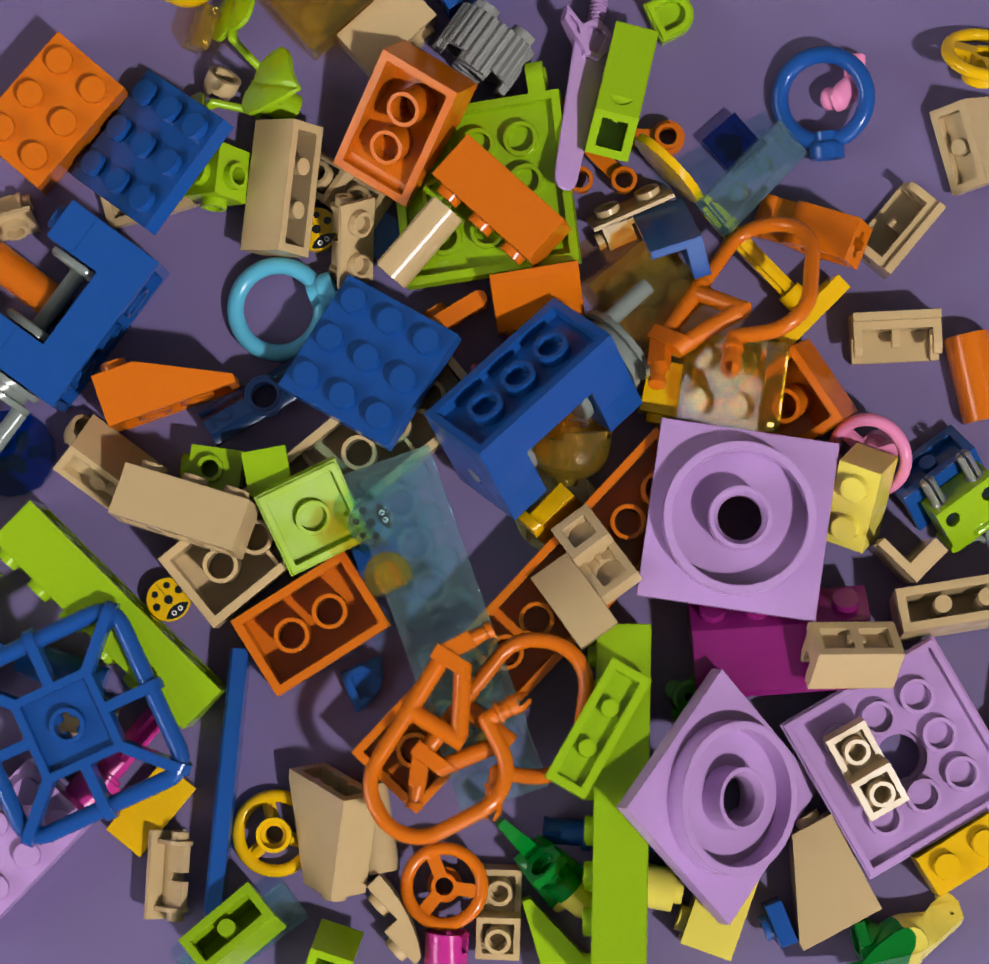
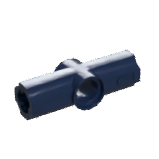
M295 357L264 375L253 377L244 387L198 413L217 447L259 422L275 417L283 408L298 400L282 391L278 386V383ZM262 386H269L277 392L275 403L267 408H260L252 401L254 392Z

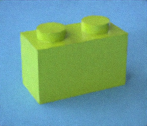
M247 882L178 939V941L196 964H243L287 926L263 895Z

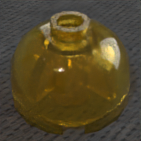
M567 415L532 447L538 461L536 470L540 474L552 477L551 483L557 486L561 482L565 487L577 486L578 479L592 477L604 466L609 457L613 431L610 432L592 418L589 419L587 425L584 422L575 421L574 415Z

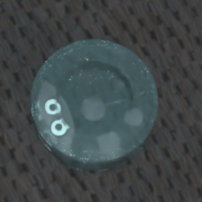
M376 500L359 502L352 508L348 517V528L351 535L358 542L365 545H377L384 542L393 530L394 521L391 511L386 505Z

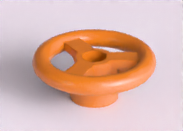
M436 842L422 847L409 858L401 874L400 893L406 910L418 923L430 929L450 931L469 924L479 915L488 896V876L484 865L471 850L457 843ZM440 855L454 856L466 863L473 873L475 884L462 882L459 872L450 866H444ZM425 861H428L431 869L427 880L429 895L419 905L413 890L414 877L419 867ZM440 878H448L452 881L453 888L448 893H441L436 888V882ZM458 896L473 898L469 906L455 916L437 917L431 915L440 902H450Z

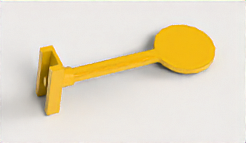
M640 134L634 140L637 149L651 167L678 193L695 203L704 219L724 239L739 228L718 205L703 196L702 191L690 174L661 145L645 134ZM751 239L747 240L736 251L781 296L779 301L791 312L801 298L803 287L798 282L793 283ZM839 274L827 278L818 287V297L808 317L791 332L771 339V341L780 350L791 347L850 286Z

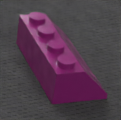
M865 586L820 588L815 622H871ZM687 603V634L695 692L711 669H722L745 697L847 689L807 688L805 677L809 662H801V650L807 634V624L810 621Z

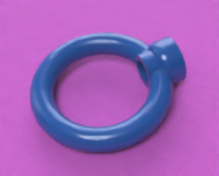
M816 46L805 49L794 55L783 65L774 81L771 95L773 115L784 135L797 145L809 149L810 161L845 158L844 145L850 143L862 133L873 114L875 106L873 79L863 62L847 50L834 46ZM819 63L837 65L848 72L856 84L858 92L856 110L851 119L838 130L811 132L799 125L791 114L788 102L790 87L797 75L809 66Z

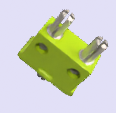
M967 449L961 450L962 455L960 453L956 454V460L963 471L942 487H939L934 477L930 475L925 476L927 482L924 479L920 481V486L927 498L921 501V504L938 531L936 538L952 553L959 552L975 541H980L981 544L989 541V470L978 461H975Z

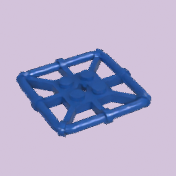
M107 600L106 603L89 605L38 630L33 627L21 633V638L0 647V667L28 654L43 686L20 698L0 690V706L12 711L24 737L23 740L0 750V804L11 828L21 838V844L33 848L35 844L42 845L54 842L99 820L105 819L110 821L119 817V811L173 787L184 776L190 775L193 764L189 762L190 755L187 744L161 688L165 687L161 676L156 678L130 620L120 610V604ZM97 622L81 669L57 680L44 651V646ZM113 627L140 686L109 700L96 670L110 630ZM145 696L171 756L128 740L114 710ZM64 712H68L71 717H77L80 725L76 727L78 734L75 737L69 731L62 733L59 729V724L64 722ZM30 750L42 780L27 819L2 762ZM120 752L162 768L165 771L112 795L108 791L95 762ZM81 769L95 803L43 826V820L57 780Z

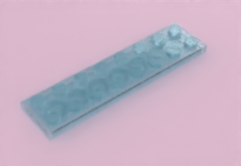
M429 445L344 474L361 526L363 527V532L367 535L366 540L416 682L431 660L429 656L437 643L442 644L467 630L483 626L482 623L489 621L491 624ZM377 504L382 505L389 512L391 529L385 527L379 521L376 511ZM361 507L367 509L366 514H360L359 510ZM368 519L376 520L374 527L367 526ZM373 533H379L380 538L374 540L372 538ZM496 637L491 640L488 638L476 648L459 656L472 664L471 679L491 653L499 646ZM505 662L477 697L475 703L485 711L493 707V702L496 701L498 703L504 700L505 697L515 693ZM446 668L424 703L425 709L439 718L452 703L453 672ZM523 712L507 718L503 725L518 736L509 747L514 766L529 769L542 768ZM470 721L469 736L461 749L487 739L484 732ZM443 743L439 748L442 757L457 751L446 743ZM495 755L448 774L461 812L483 800L486 789L483 786L484 783L488 782L489 770L491 766L497 764ZM512 782L510 791L504 801L548 786V783L528 785Z

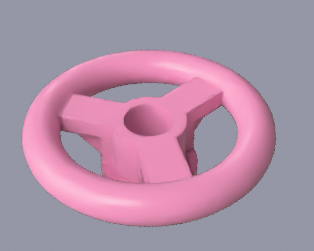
M859 413L849 416L836 426L829 440L831 443L840 444L836 473L839 460L842 458V442L845 441L851 448L856 443H860L899 456V465L893 477L890 494L898 490L906 482L912 468V450L906 435L893 421L874 413ZM861 426H871L880 430L870 431L863 437L854 429Z

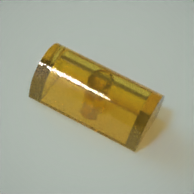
M394 552L376 554L369 560L364 572L365 582L371 595L378 598L414 581L415 577H417L410 563Z

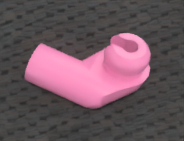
M852 53L866 66V55ZM845 70L843 79L836 83L833 88L826 87L821 92V105L827 111L834 109L837 112L845 111L858 101L856 84Z

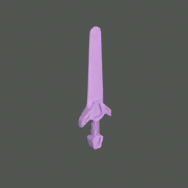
M591 0L587 22L585 23L580 21L569 5L565 6L562 11L560 22L573 47L554 172V181L562 190L569 191L575 187L581 168L597 94L612 39L610 31L604 25L608 0Z

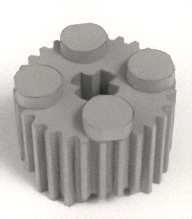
M476 0L473 4L465 2L437 38L433 48L440 54L446 49L455 58L451 64L455 70L478 84L483 82V80L488 81L491 85L496 86L493 94L500 98L505 97L525 69L524 64L529 63L535 53L531 46L535 39L522 27L514 24L512 28H508L505 23L499 21L497 17L500 12L485 0Z

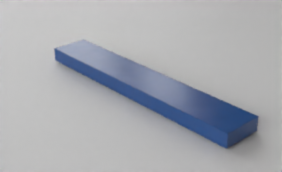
M233 647L230 650L203 909L205 915L210 914L223 903L227 896L232 829L235 818L251 654L247 648Z

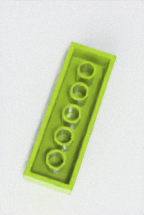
M30 500L0 530V559L14 571L16 569L24 570L32 578L27 583L31 590L43 601H55L63 609L59 614L60 618L66 617L89 605L106 603L107 600L120 604V610L130 620L156 678L161 676L165 687L161 688L178 726L182 729L192 727L226 693L227 685L162 620L154 617L148 607L45 504ZM97 622L75 633L78 634L81 631L84 634L87 633L92 638ZM112 627L101 659L108 665L111 663L118 664L127 673L122 678L123 681L133 689L140 685Z

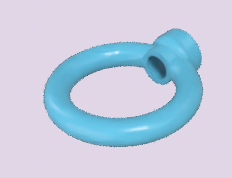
M271 257L255 262L237 277L231 287L227 300V318L230 329L238 343L252 355L268 361H288L298 354L338 292L337 285L330 271L318 275L309 266L295 259ZM270 275H287L300 281L305 286L313 306V317L308 329L298 339L286 344H271L258 338L248 327L244 315V303L248 292L255 283Z

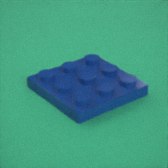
M148 69L71 175L153 235H156L234 127Z
M348 275L283 375L278 386L282 391L391 452L462 339L452 330L357 278Z

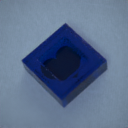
M735 112L701 141V144L729 176L763 146Z

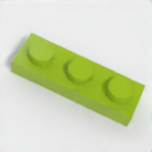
M612 657L544 778L585 800L652 679Z

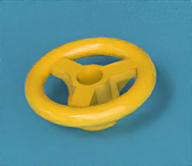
M968 28L949 34L941 45V55L946 64L961 74V79L967 85L980 89L989 88V46H974L963 43L968 41L989 43V30Z
M270 789L251 796L239 808L233 821L232 841L239 859L250 870L262 876L285 877L302 869L300 854L282 864H269L259 860L265 852L278 853L283 851L288 845L298 847L297 832L292 831L289 823L279 817L276 802L293 807L291 792L287 790ZM263 806L265 820L259 824L256 830L257 842L248 848L245 839L247 821L257 808ZM278 826L283 832L281 841L274 842L268 838L267 831L269 827Z

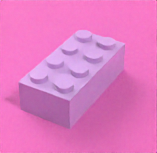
M33 758L27 759L9 778L27 819L42 780ZM57 780L43 820V826L84 808L79 801L65 790L66 786L60 780ZM0 804V920L91 825L54 842L42 845L35 844L31 848L21 844V838L11 828Z

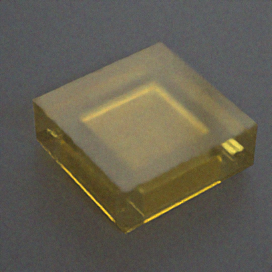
M207 3L196 8L183 49L198 54L209 48L221 13L219 11L220 8Z

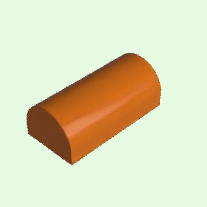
M4 242L0 243V286L38 314L59 284ZM73 296L66 304L64 309L61 311V313L58 315V317L55 319V321L53 322L54 324L59 320V318L62 316L65 310L69 307L73 299Z
M988 329L972 331L944 339V346L963 425L988 420Z

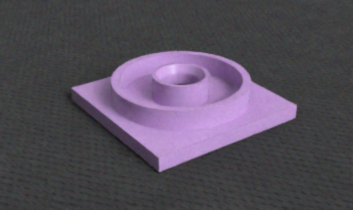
M662 418L639 574L643 579L637 584L636 596L815 622L840 444ZM731 497H746L752 500L760 510V528L749 539H732L726 536L719 527L717 519L719 508L724 501Z
M933 635L905 650V657L894 688L836 690L778 724L869 880L989 811V730ZM859 716L865 720L878 746L887 737L901 734L909 737L916 744L919 752L918 764L913 772L905 777L898 778L910 800L872 822L866 816L822 740V737Z
M711 669L617 808L719 924L730 925L768 865L784 848L794 825L817 790L802 764L722 669ZM732 778L736 779L739 784L740 802L739 806L732 809L727 816L723 797L725 788Z

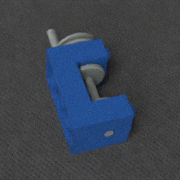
M74 200L67 207L61 205L54 212L48 222V227L51 229L46 235L60 247L55 246L52 254L71 268V270L33 321L13 308H9L5 313L10 318L0 313V400L12 407L0 423V453L31 411L24 406L28 400L37 404L41 398L53 408L65 414L68 412L91 381V376L96 374L100 368L99 366L105 362L169 275L168 271L157 260ZM86 279L89 282L53 332L48 334L46 331Z
M641 279L604 313L594 309L587 312L585 317L556 298H552L424 413L459 478L512 519L516 520L547 491L536 470L538 461L532 447L567 415L571 413L582 420L592 418L612 432L643 403L636 388L639 386L640 380H646L650 376V366L641 348L619 323L654 292L652 286L646 280Z

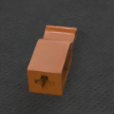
M764 193L754 220L778 216L802 221L814 231L819 240L821 260L855 270L858 269L873 230L860 217L808 202H793L768 193ZM772 232L755 236V238L784 245L796 252L805 254L802 241L790 233Z

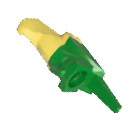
M502 817L496 825L519 852L514 860L528 881L555 912L559 913L567 909L575 917L583 919V907H592V891H585L583 885L584 867L546 838L538 834L532 839Z
M946 893L941 897L934 895L936 900L929 905L926 911L896 914L879 923H874L865 918L853 924L850 928V937L856 958L859 961L848 964H920L928 954L962 924L964 916L959 901L950 893Z

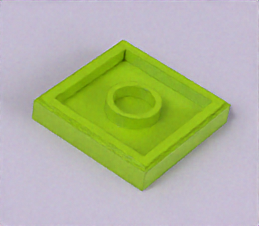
M334 456L252 494L291 577L372 538ZM355 518L360 521L358 525L353 524ZM361 532L366 533L365 539L360 538Z

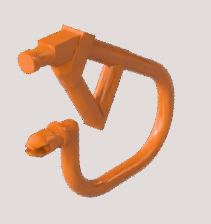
M790 217L762 218L742 225L723 241L709 261L711 274L695 279L662 326L655 324L647 334L649 339L647 363L650 366L648 386L651 389L662 390L666 387L665 375L670 370L671 355L678 358L683 357L696 349L697 346L750 315L752 309L750 302L712 289L711 284L739 246L755 236L772 232H786L798 237L802 241L805 248L802 295L796 307L778 321L765 325L731 329L727 332L725 342L721 346L723 353L721 371L725 377L730 379V371L733 379L740 373L742 366L741 355L744 352V345L742 343L778 338L797 328L808 317L818 297L821 255L819 240L808 225ZM699 303L721 311L684 334L679 333Z
M489 621L482 623L483 626L467 630L442 644L437 643L429 656L431 660L399 708L393 722L366 764L362 787L367 808L376 824L387 835L400 842L412 845H427L439 842L493 813L503 803L510 791L514 776L513 757L497 722L501 721L503 724L507 718L525 711L531 703V699L520 706L516 699L527 696V692H515L498 703L496 701L493 702V707L482 712L478 717L479 725L494 751L498 764L496 783L487 797L479 803L433 827L414 829L398 823L391 817L381 800L378 786L380 772L385 762L412 722L455 750L460 751L469 736L472 664L459 656L476 648L488 638L491 640L496 637ZM446 668L453 672L451 725L422 707Z
M527 632L505 640L491 653L471 679L469 721L483 731L479 725L478 717L485 710L475 703L477 697L511 655L527 648H542L555 651L564 656L576 672L578 695L574 717L575 723L594 690L593 673L584 654L570 641L549 633ZM452 703L440 717L450 725ZM497 722L510 747L518 736L501 722ZM428 732L422 741L419 740L410 752L412 758L408 780V801L405 802V808L423 810L424 803H422V799L426 789L429 768L440 777H443L494 756V751L488 740L485 739L460 751L441 757L436 752L444 742ZM498 764L491 766L489 770L488 782L484 783L483 788H486L483 799L492 791L496 783ZM514 766L513 782L528 785L550 783L551 781L544 778L550 766L540 769ZM503 803L495 810L492 821H496L502 813Z

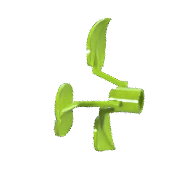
M222 0L212 17L210 35L217 42H221L228 37L229 42L257 70L255 78L246 90L242 104L214 98L206 101V95L202 92H197L191 98L209 110L222 108L246 113L257 119L263 114L271 119H295L302 106V97L297 94V92L301 91V87L295 76L293 58L290 51L284 47H278L260 63L238 38V29L248 22L255 5V0Z

